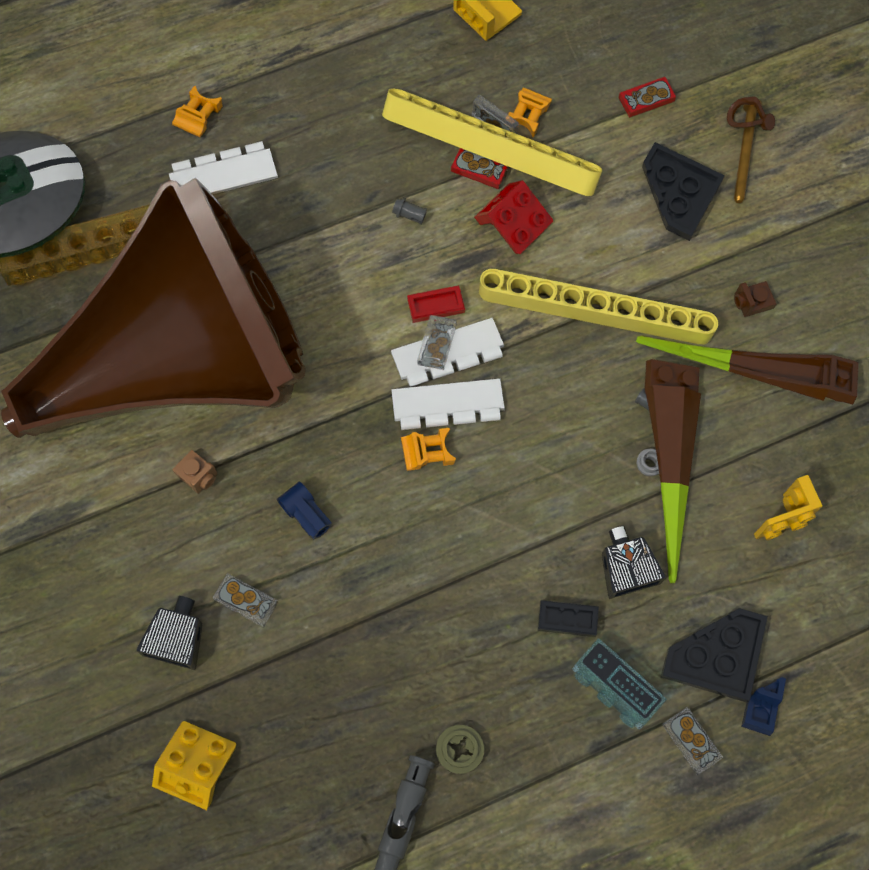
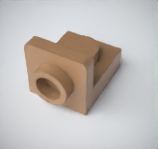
M193 450L172 469L197 494L203 489L207 490L211 487L217 475L215 467L210 462L207 463Z

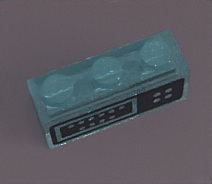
M599 638L572 668L576 672L575 678L585 687L590 685L598 692L597 698L607 707L613 706L621 713L620 719L631 728L636 726L638 729H641L667 700Z

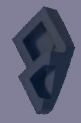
M781 677L770 685L757 689L751 695L750 701L746 703L741 727L768 736L772 735L775 728L778 705L783 699L786 678Z

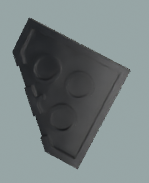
M655 142L643 162L644 174L666 230L690 241L725 175Z
M738 608L720 620L670 646L666 652L661 678L746 703L749 702L768 616Z

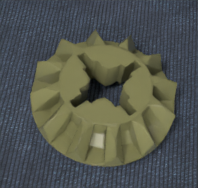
M454 725L443 731L438 738L436 754L440 764L449 772L465 774L476 769L481 763L484 755V743L479 733L473 728L466 725ZM465 737L467 738L465 749L472 756L462 754L455 762V750L448 743L459 745Z

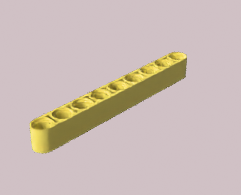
M395 88L388 90L382 113L385 119L585 196L594 195L602 173L600 166L409 92Z
M498 269L485 270L480 277L479 294L481 298L496 304L699 345L710 342L718 327L716 316L707 311ZM494 283L497 287L489 288L486 284ZM519 288L524 292L515 293L512 291V289ZM539 294H547L550 298L543 299ZM566 299H572V300H574L576 303H575V304H569V303H567L565 300H566ZM598 304L603 309H595L591 305ZM618 310H626L629 314L623 315ZM645 315H652L656 320H649ZM671 320H677L682 325H674ZM703 325L709 331H703L698 326Z

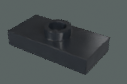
M541 600L538 631L596 637L599 606Z

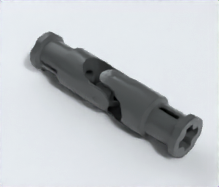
M409 756L408 760L411 763L405 780H401L396 795V809L392 810L378 848L380 854L374 870H397L400 859H404L416 823L415 813L422 805L427 790L425 784L430 769H434V763L420 757ZM393 823L401 828H408L402 838L393 839L391 831Z

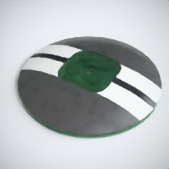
M7 131L0 133V183L7 182L4 186L0 187V258L28 252L50 241L68 226L82 204L85 193L83 169L74 152L56 138L31 131Z

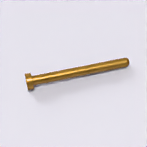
M743 105V110L746 112L745 122L756 120L758 112L755 105ZM755 126L744 127L734 193L736 203H742L745 198Z

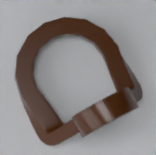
M754 96L738 99L731 105L727 113V122L734 128L739 129L760 124L761 128L767 131L772 130L775 126L773 114H765L759 99ZM741 105H755L760 119L736 123L734 121V114Z

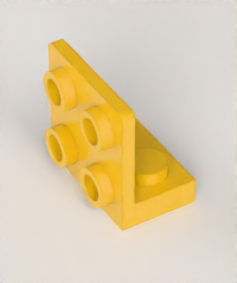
M454 0L453 10L485 41L522 15V10L512 0Z
M808 475L797 478L783 494V504L787 513L766 520L754 533L756 539L765 537L766 540L774 539L782 535V530L791 528L792 531L802 529L808 525V521L816 518L815 513L822 507V503Z
M183 721L155 764L152 787L207 810L213 800L215 784L235 751L236 743Z

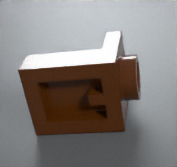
M767 281L747 286L746 282L741 283L734 295L736 307L742 310L744 317L774 309L777 305Z

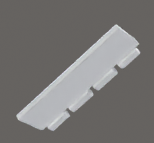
M262 141L245 145L247 153L245 155H242L240 147L221 151V161L216 160L215 153L196 157L194 159L197 167L193 168L189 159L172 163L173 173H169L170 180L177 181L180 185H184L194 178L198 179L212 195L276 179L278 175L270 148L264 149Z
M493 318L450 331L448 335L451 345L447 351L444 365L431 366L422 361V356L430 338L391 350L401 380L407 378L409 386L412 387L427 382L426 372L430 371L432 378L436 379L454 373L453 363L456 364L458 371L479 365L477 355H481L484 363L503 357L500 348L504 347V344Z
M500 379L391 389L395 421L401 422V430L421 428L420 419L425 418L426 428L447 426L448 416H452L454 425L476 423L475 413H480L481 422L500 420V411L504 410Z

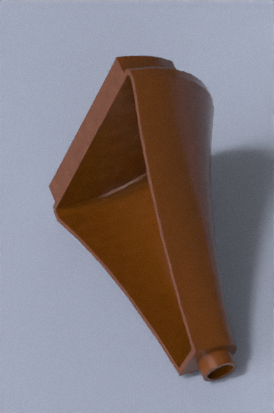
M196 178L184 185H180L177 181L169 180L160 186L133 235L110 270L81 308L42 352L1 391L7 407L1 410V417L7 429L15 437L21 438L26 434L37 436L75 424L139 410L185 405H237L277 408L291 399L294 383L305 376L306 368L300 357L303 355V351L291 319L272 281L250 244L241 236L222 205Z

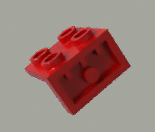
M523 180L509 183L474 217L480 225L489 223L494 225L515 254H521L553 222L551 216Z

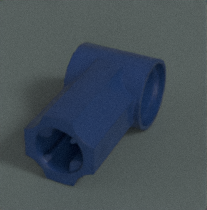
M300 481L277 498L283 510L292 519L295 518L313 540L320 538L332 526V522L315 504L313 496Z

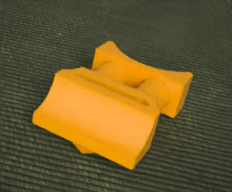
M194 86L189 92L190 101L188 104L176 109L172 125L201 137L207 129L206 124L210 114L213 111L218 113L223 105L221 97L214 99L203 97L197 91L196 86ZM199 105L203 106L200 112L196 110Z
M523 87L518 93V105L514 113H508L505 125H522L530 131L532 137H535L539 125L537 121L540 115L548 110L552 99ZM526 109L531 110L528 118L523 117Z
M450 428L439 429L437 435L423 436V434L412 432L410 435L401 437L406 470H418L427 465V463L443 461V466L454 465L456 458L445 447V438L449 434ZM440 445V450L426 452V447Z

